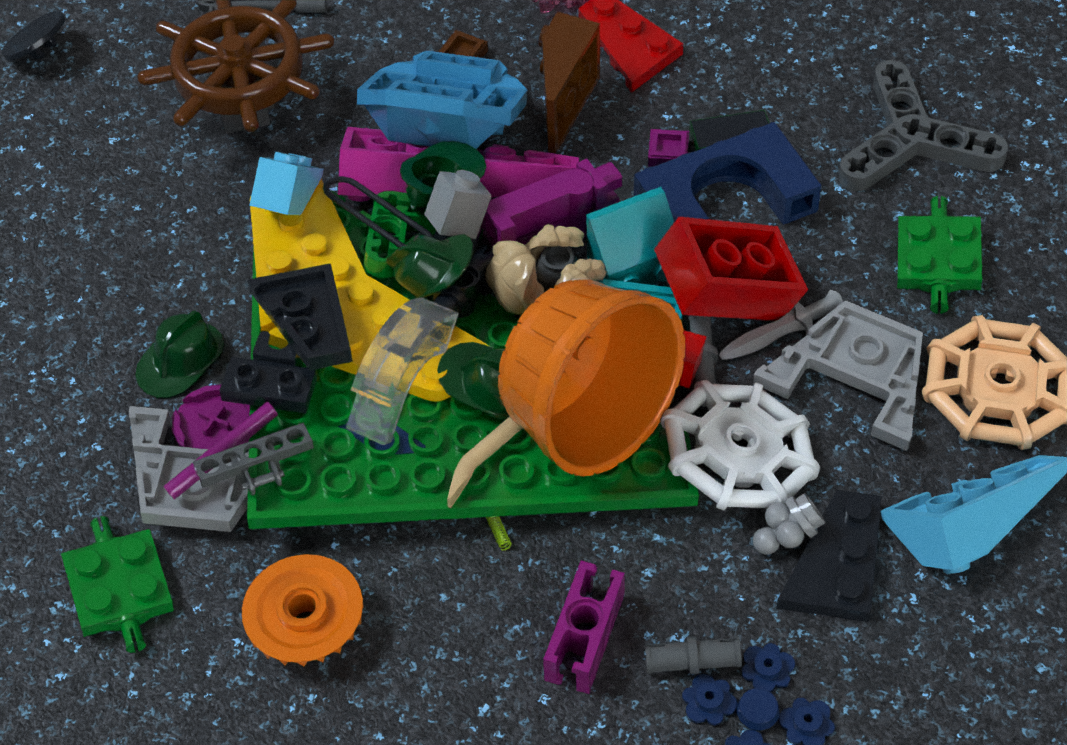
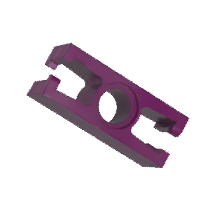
M580 561L543 658L544 681L561 685L564 675L559 673V667L565 654L573 652L576 655L585 656L583 663L574 662L571 672L576 674V691L589 694L625 595V573L612 569L610 587H607L604 600L599 602L593 598L585 597L586 592H592L593 576L596 575L598 567L595 564ZM581 623H589L595 626L590 630L575 628V626Z

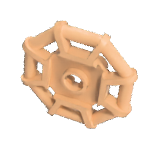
M983 315L973 316L968 324L942 339H933L928 345V370L926 386L922 389L924 401L932 403L960 432L959 437L967 442L972 438L1017 445L1020 450L1030 449L1033 442L1059 426L1067 424V357L1040 331L1041 326L1035 323L1028 326L988 320ZM974 339L979 341L978 347L971 352L970 348L965 351L960 349V347ZM1033 347L1047 363H1044L1041 359L1037 362L1031 356L1032 350L1030 348ZM946 362L958 366L957 378L944 380ZM997 373L1005 374V379L1011 383L1000 384L993 379L996 378ZM1055 378L1058 380L1057 396L1046 391L1047 379ZM959 394L963 398L965 408L972 412L970 416L949 396ZM1041 407L1049 411V413L1028 425L1026 418L1031 415L1034 409ZM983 416L1011 420L1013 427L981 423L980 421Z

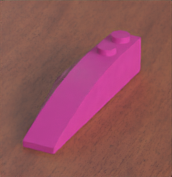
M347 127L340 147L339 177L352 178L376 195L384 191L407 193L405 189L406 182L400 174L401 165L404 161L414 157L429 146L388 141L380 129ZM496 144L487 147L485 150L477 149L484 157L486 163L485 173L480 182L492 195L491 197L502 196L565 170L576 169V163L579 162V157L527 150L524 152V156H518L516 151L509 148V146ZM338 182V195H347L348 199L359 202L371 199L353 185Z

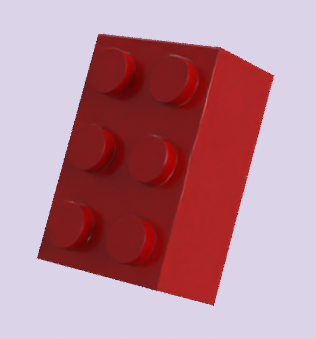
M678 217L654 248L682 315L777 321L789 313L808 291L778 226Z

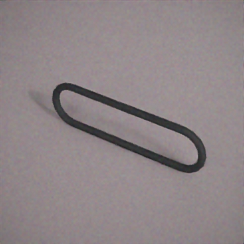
M340 176L330 178L324 183V194L329 199L397 247H402L405 244L334 195L329 190L330 185L337 182L353 185L423 235L434 238L427 229L358 181Z

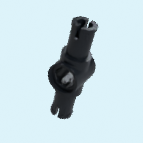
M482 244L479 246L461 277L447 289L433 295V302L419 315L416 321L422 333L426 334L433 327L429 336L437 337L452 318H464L474 313L478 293L486 284V268L494 257L493 247L485 254L488 251L489 245Z

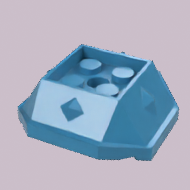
M424 51L414 55L413 61L397 62L379 69L357 89V105H364L388 141L429 147L440 142L455 141L468 144L477 149L491 135H503L504 125L510 126L526 106L528 90L517 78L507 74L508 69L500 60Z

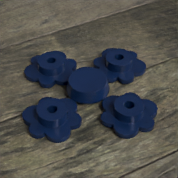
M773 643L766 644L763 649L758 646H751L745 650L743 660L746 665L743 666L741 674L745 680L753 681L754 688L745 692L738 703L736 698L729 693L730 685L727 681H714L707 674L696 676L693 679L692 687L686 688L682 693L683 701L688 704L686 716L691 722L702 723L707 721L710 725L717 726L722 723L723 716L732 715L737 711V716L741 723L752 729L744 731L740 738L738 736L728 737L725 745H770L763 743V737L758 731L771 728L778 718L780 726L787 730L786 738L788 742L794 745L801 742L803 745H824L825 737L831 736L835 730L834 723L829 719L830 708L825 702L820 700L809 703L804 698H797L794 700L792 708H785L780 713L778 702L771 692L775 687L786 688L789 685V674L795 668V660L788 653H780L779 647Z

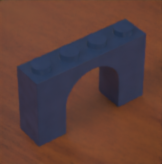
M775 122L759 128H752L743 134L718 141L711 146L692 153L683 154L676 159L657 166L648 167L634 174V196L662 187L674 222L678 217L709 219L694 196L704 187L718 182H738L752 187L763 196L783 225L818 212L821 184Z

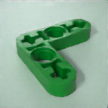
M384 191L378 194L379 197L427 229L432 235H435L436 229L427 217L423 215L426 209L418 212L412 211L407 193ZM374 201L371 221L385 231L394 233L395 235L393 236L399 241L405 242L406 231L420 233ZM370 227L365 246L364 269L370 275L378 278L393 277V269L386 263L387 258H381L379 255L380 252L390 255L399 247ZM482 230L479 240L483 238L484 230Z

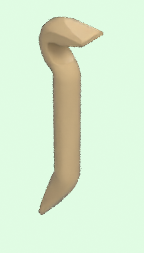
M510 416L468 451L458 462L447 498L449 508L454 505L474 470L522 429Z

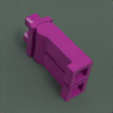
M584 159L576 163V169L565 170L490 200L482 221V228L484 230L483 244L489 245L488 251L485 254L499 241H516L525 245L530 242L532 237L537 236L538 232L547 224L553 225L554 229L557 226H564L566 228L576 227L584 233V240L587 238L586 214L620 202L619 197L613 190L622 187L621 173L612 162L594 168L588 159Z

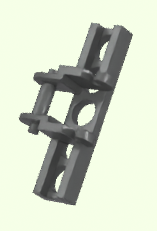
M304 423L193 461L194 470L198 474L202 488L236 477L239 485L242 484L243 490L248 489L253 496L256 494V487L273 481L278 486L282 485L281 477L285 476L283 470H280L279 461L313 449V441ZM304 436L303 440L298 443L289 442ZM283 444L280 449L275 450L274 446ZM250 448H258L262 451L256 458H249L245 455V452ZM268 461L270 473L252 479L247 468ZM219 466L217 471H215L214 473L209 474L204 472L206 470Z

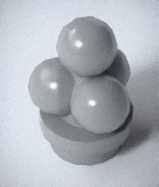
M806 493L798 498L791 496L785 500L786 504L775 502L766 509L765 520L769 527L758 529L753 536V546L759 553L764 555L775 553L780 544L785 548H795L803 542L804 533L810 538L819 533L817 528L826 522Z

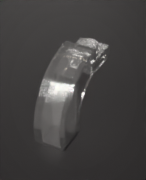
M420 297L404 303L389 317L372 341L355 376L351 391L357 394L346 429L381 445L391 443L405 398L415 377L428 360L447 351L459 314L458 312Z

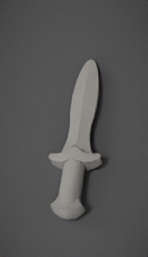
M829 290L825 298L806 307L798 302L789 313L779 320L753 329L732 341L720 352L719 356L722 360L742 357L770 345L786 334L796 331H805L807 335L808 329L813 326V321L830 313L844 300L837 291Z

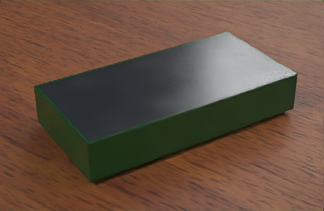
M765 110L692 120L690 121L689 131L697 151L711 146L718 141L727 140L743 134L752 128H759L770 123Z

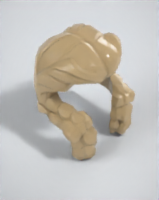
M547 224L538 232L537 236L532 237L530 242L525 245L516 241L497 242L493 246L492 252L494 257L486 268L485 277L498 303L507 312L514 315H522L544 293V287L537 282L536 262L543 249L547 246H584V233L572 226L567 228L557 226L554 229L553 225ZM579 259L574 264H568L563 268L561 278L557 280L555 285L570 280H603L607 273L604 270V263L601 260Z

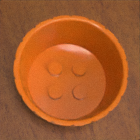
M570 280L555 285V288H550L541 294L521 315L517 325L514 326L507 339L505 351H503L498 371L500 373L498 375V388L501 401L511 419L534 439L544 455L569 474L592 476L594 473L606 472L617 466L619 462L622 463L629 458L650 437L661 422L660 419L669 408L682 375L686 347L685 334H683L684 328L678 313L663 299L637 290H624L607 286L595 280Z

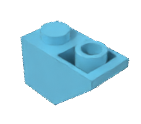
M275 151L274 158L259 157L249 206L286 215H301L321 180L324 169L311 166L312 158L291 153L286 154Z

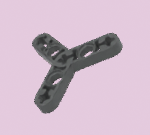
M886 60L879 63L875 69L873 88L887 127L841 159L838 179L839 183L848 190L863 191L915 155L979 171L993 172L999 170L1004 165L1008 144L1004 138L997 134L927 117L907 66L896 60ZM892 81L897 82L896 88L892 89ZM895 102H905L911 108L899 110L894 108L892 104ZM909 132H915V135H909ZM929 136H933V141L928 140ZM949 138L956 140L960 145L951 148L944 146L940 141ZM968 145L972 146V150H967ZM887 148L895 154L891 157H882L876 154L875 150ZM985 151H991L992 154H986Z

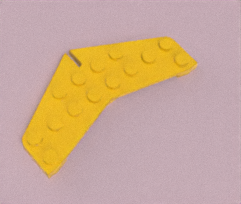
M322 178L301 215H286L250 206L256 278L331 263L353 362L332 367L428 401H443L451 397L439 383V379L444 377L448 371L446 370L438 374L437 369L440 358L449 348L459 343L475 342L483 345L487 344L450 322L437 337L429 336L433 327L426 334L419 330L416 321L419 315L426 309L365 273L332 200L324 194ZM259 305L261 332H269V345L280 349L288 345L287 340Z

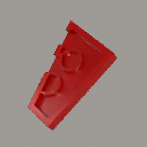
M589 0L578 8L579 18L600 23V47H603L609 55L610 64L615 71L619 70L624 76L625 84L631 93L683 55L682 42L619 0Z

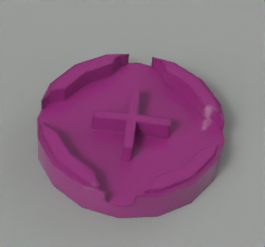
M221 384L204 386L197 389L183 399L184 404L179 407L178 411L175 409L172 416L174 438L179 447L209 449L249 417L250 405L221 401Z

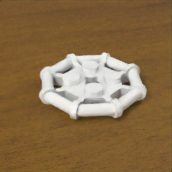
M708 380L696 382L694 390L673 409H667L661 418V425L666 430L671 459L668 468L674 476H682L716 502V508L725 511L726 507L768 508L775 502L786 504L785 500L794 496L808 481L815 480L818 477L820 465L814 459L808 433L809 421L805 415H797L763 390V385L757 382L753 386L711 384ZM731 402H742L740 408L729 407ZM701 406H707L709 409L702 418L692 415ZM684 431L695 435V449L687 451ZM788 436L792 438L794 451L788 450L787 444L783 445V437ZM732 438L736 441L742 438L748 442L747 447L737 445ZM704 463L725 479L723 485L697 465ZM781 466L792 470L793 472L781 484L774 475ZM756 483L760 484L763 490L733 489L735 485L739 488H749Z

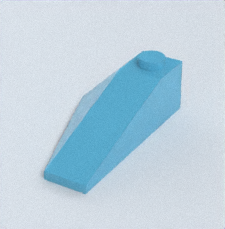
M1038 455L992 470L990 472L991 478L971 481L964 479L952 483V493L931 497V493L924 492L881 510V517L922 566L940 568L946 574L960 573L970 568V562L987 555L1067 473V457Z

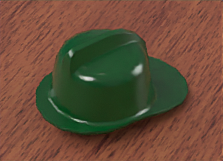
M455 141L437 143L414 157L407 159L401 165L400 174L406 182L405 189L410 199L411 210L418 212L427 208L439 171L456 173L457 170H466L476 174L481 179L485 173L486 163L484 157L477 149L468 144Z
M417 234L404 246L399 247L388 255L386 263L393 269V276L396 282L407 290L408 299L417 302L427 296L439 293L454 284L468 267L473 255L474 245L472 239L465 234L455 235L442 241Z
M196 310L189 314H178L167 318L157 328L155 342L143 354L137 364L135 376L138 386L147 395L155 398H172L184 393L198 381L223 353L224 340L221 332L214 326L205 323L202 315Z
M475 342L459 343L449 348L440 358L437 369L438 374L448 370L446 375L439 379V383L446 393L491 417L500 420H506L509 417L501 401L498 388L499 365L505 348L494 349Z

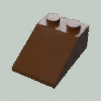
M558 11L550 24L543 26L539 36V46L543 50L540 73L544 75L548 153L554 154L559 150L600 79V23Z

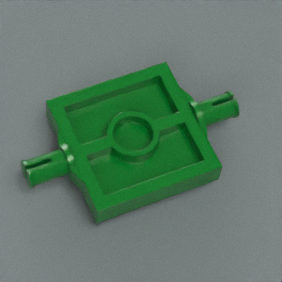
M935 196L930 201L931 216H898L897 289H919L931 293L930 310L938 314V301H940V314H943L949 309L948 293L958 290H981V217L947 216V198L941 196L940 208H938V196Z
M100 516L103 531L100 529L97 518L90 522L96 542L89 546L61 553L83 637L104 631H122L126 651L136 653L132 637H135L138 651L143 650L146 647V643L143 639L140 625L152 617L174 611L172 599L150 529L121 537H113L109 518Z

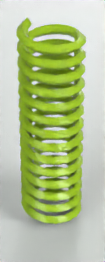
M486 517L496 542L500 548H504L501 550L504 551L510 548L512 543L500 517Z

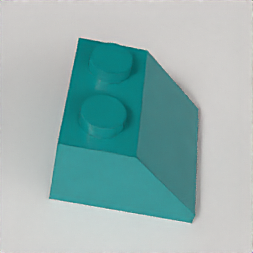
M662 187L586 214L587 259L601 260L604 263V270L607 272L604 279L648 285L659 281H667L654 251V248L674 223Z

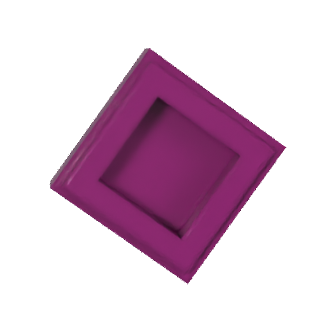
M651 129L648 167L660 165L688 153L689 131Z

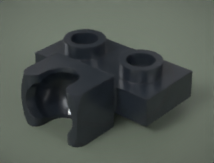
M262 331L258 335L252 353L253 360L231 357L220 387L221 401L259 407L269 402L274 409L307 414L317 382L316 369L309 371L308 368L302 367L303 361L289 343L282 349H274L269 346V332Z

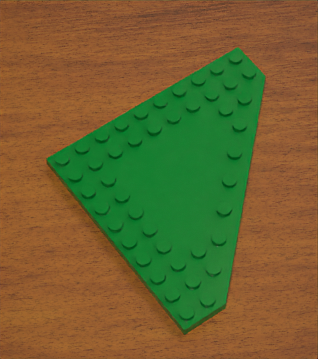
M331 191L334 195H336L341 200L346 202V199L343 196L338 195V193L335 191ZM332 201L363 266L369 226ZM364 210L360 211L361 214L371 220L370 214ZM253 245V279H254V278H256V268H255L254 245ZM380 252L379 257L387 258L388 253ZM364 269L368 276L408 298L407 290L396 282L394 276L378 278L370 275ZM478 293L474 313L464 318H452L449 322L486 343L489 347L502 349L506 348L507 339L519 319L514 314L507 312L491 294L485 297ZM253 295L251 360H253L252 353L258 335L261 333L259 303ZM433 295L427 296L415 303L427 309L433 302ZM269 345L270 347H272V348H274V349H280V348H278V347ZM332 366L316 369L317 382L307 414L275 409L278 416L249 439L250 442L304 423L313 441V449L279 461L280 470H283L285 476L281 477L282 485L278 486L273 481L256 487V494L253 496L248 490L247 521L249 529L697 506L699 499L698 489L682 476H674L668 468V464L671 461L666 430L660 422L650 437L629 458L622 463L619 462L617 466L606 472L594 473L592 476H575L563 471L555 462L543 454L534 439L522 428L474 470L454 505L449 508L447 498L458 462L468 451L505 420L491 417L478 409L456 400L452 396L443 401H428ZM363 401L364 414L370 421L384 423L390 420L409 434V447L414 453L395 454L399 449L400 440L398 433L391 427L377 426L370 429L364 437L363 444L349 430L338 426L350 422L354 417L355 407ZM250 405L249 416L260 407ZM368 406L372 407L382 415H375L371 413L368 409ZM684 431L687 451L691 450L689 433ZM378 434H388L395 440L393 446L386 450H376L370 446L369 442ZM304 436L289 442L298 443L303 440ZM413 438L417 439L422 444H424L426 448H421L414 443ZM283 444L274 446L275 450L280 449ZM250 448L249 458L258 457L262 451L258 448ZM268 461L248 467V472L252 479L270 473Z

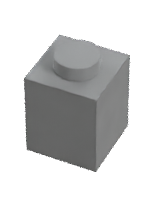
M457 170L456 173L439 171L424 215L440 235L455 236L465 234L470 238L476 239L492 195L480 182V178L470 171Z

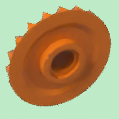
M309 554L284 558L264 569L253 580L246 591L242 604V622L245 632L254 648H258L263 652L267 659L275 658L284 666L288 662H295L304 667L307 662L313 660L323 663L327 655L333 652L340 654L342 646L348 640H353L357 626L361 625L362 609L364 608L361 589L353 574L333 559ZM313 612L306 618H296L300 613Z

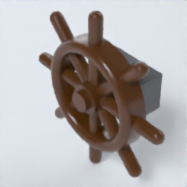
M215 0L216 10L201 15L185 28L164 20L159 21L156 24L157 33L174 41L170 52V65L142 70L137 76L138 82L144 86L174 80L178 92L186 100L173 116V121L178 126H185L201 109L206 112L221 114L226 134L243 130L255 132L258 127L271 125L268 109L275 108L274 103L281 100L290 91L308 99H316L319 96L320 90L317 85L300 78L303 68L302 54L329 49L334 45V38L326 33L298 39L294 28L285 20L297 5L296 0H281L272 11L253 6H232L231 0ZM238 33L250 34L246 38L239 36ZM218 37H224L220 43L212 41ZM267 38L277 42L276 44L259 47ZM198 51L209 56L192 60ZM283 58L277 68L264 63L265 61ZM212 72L204 83L193 77Z

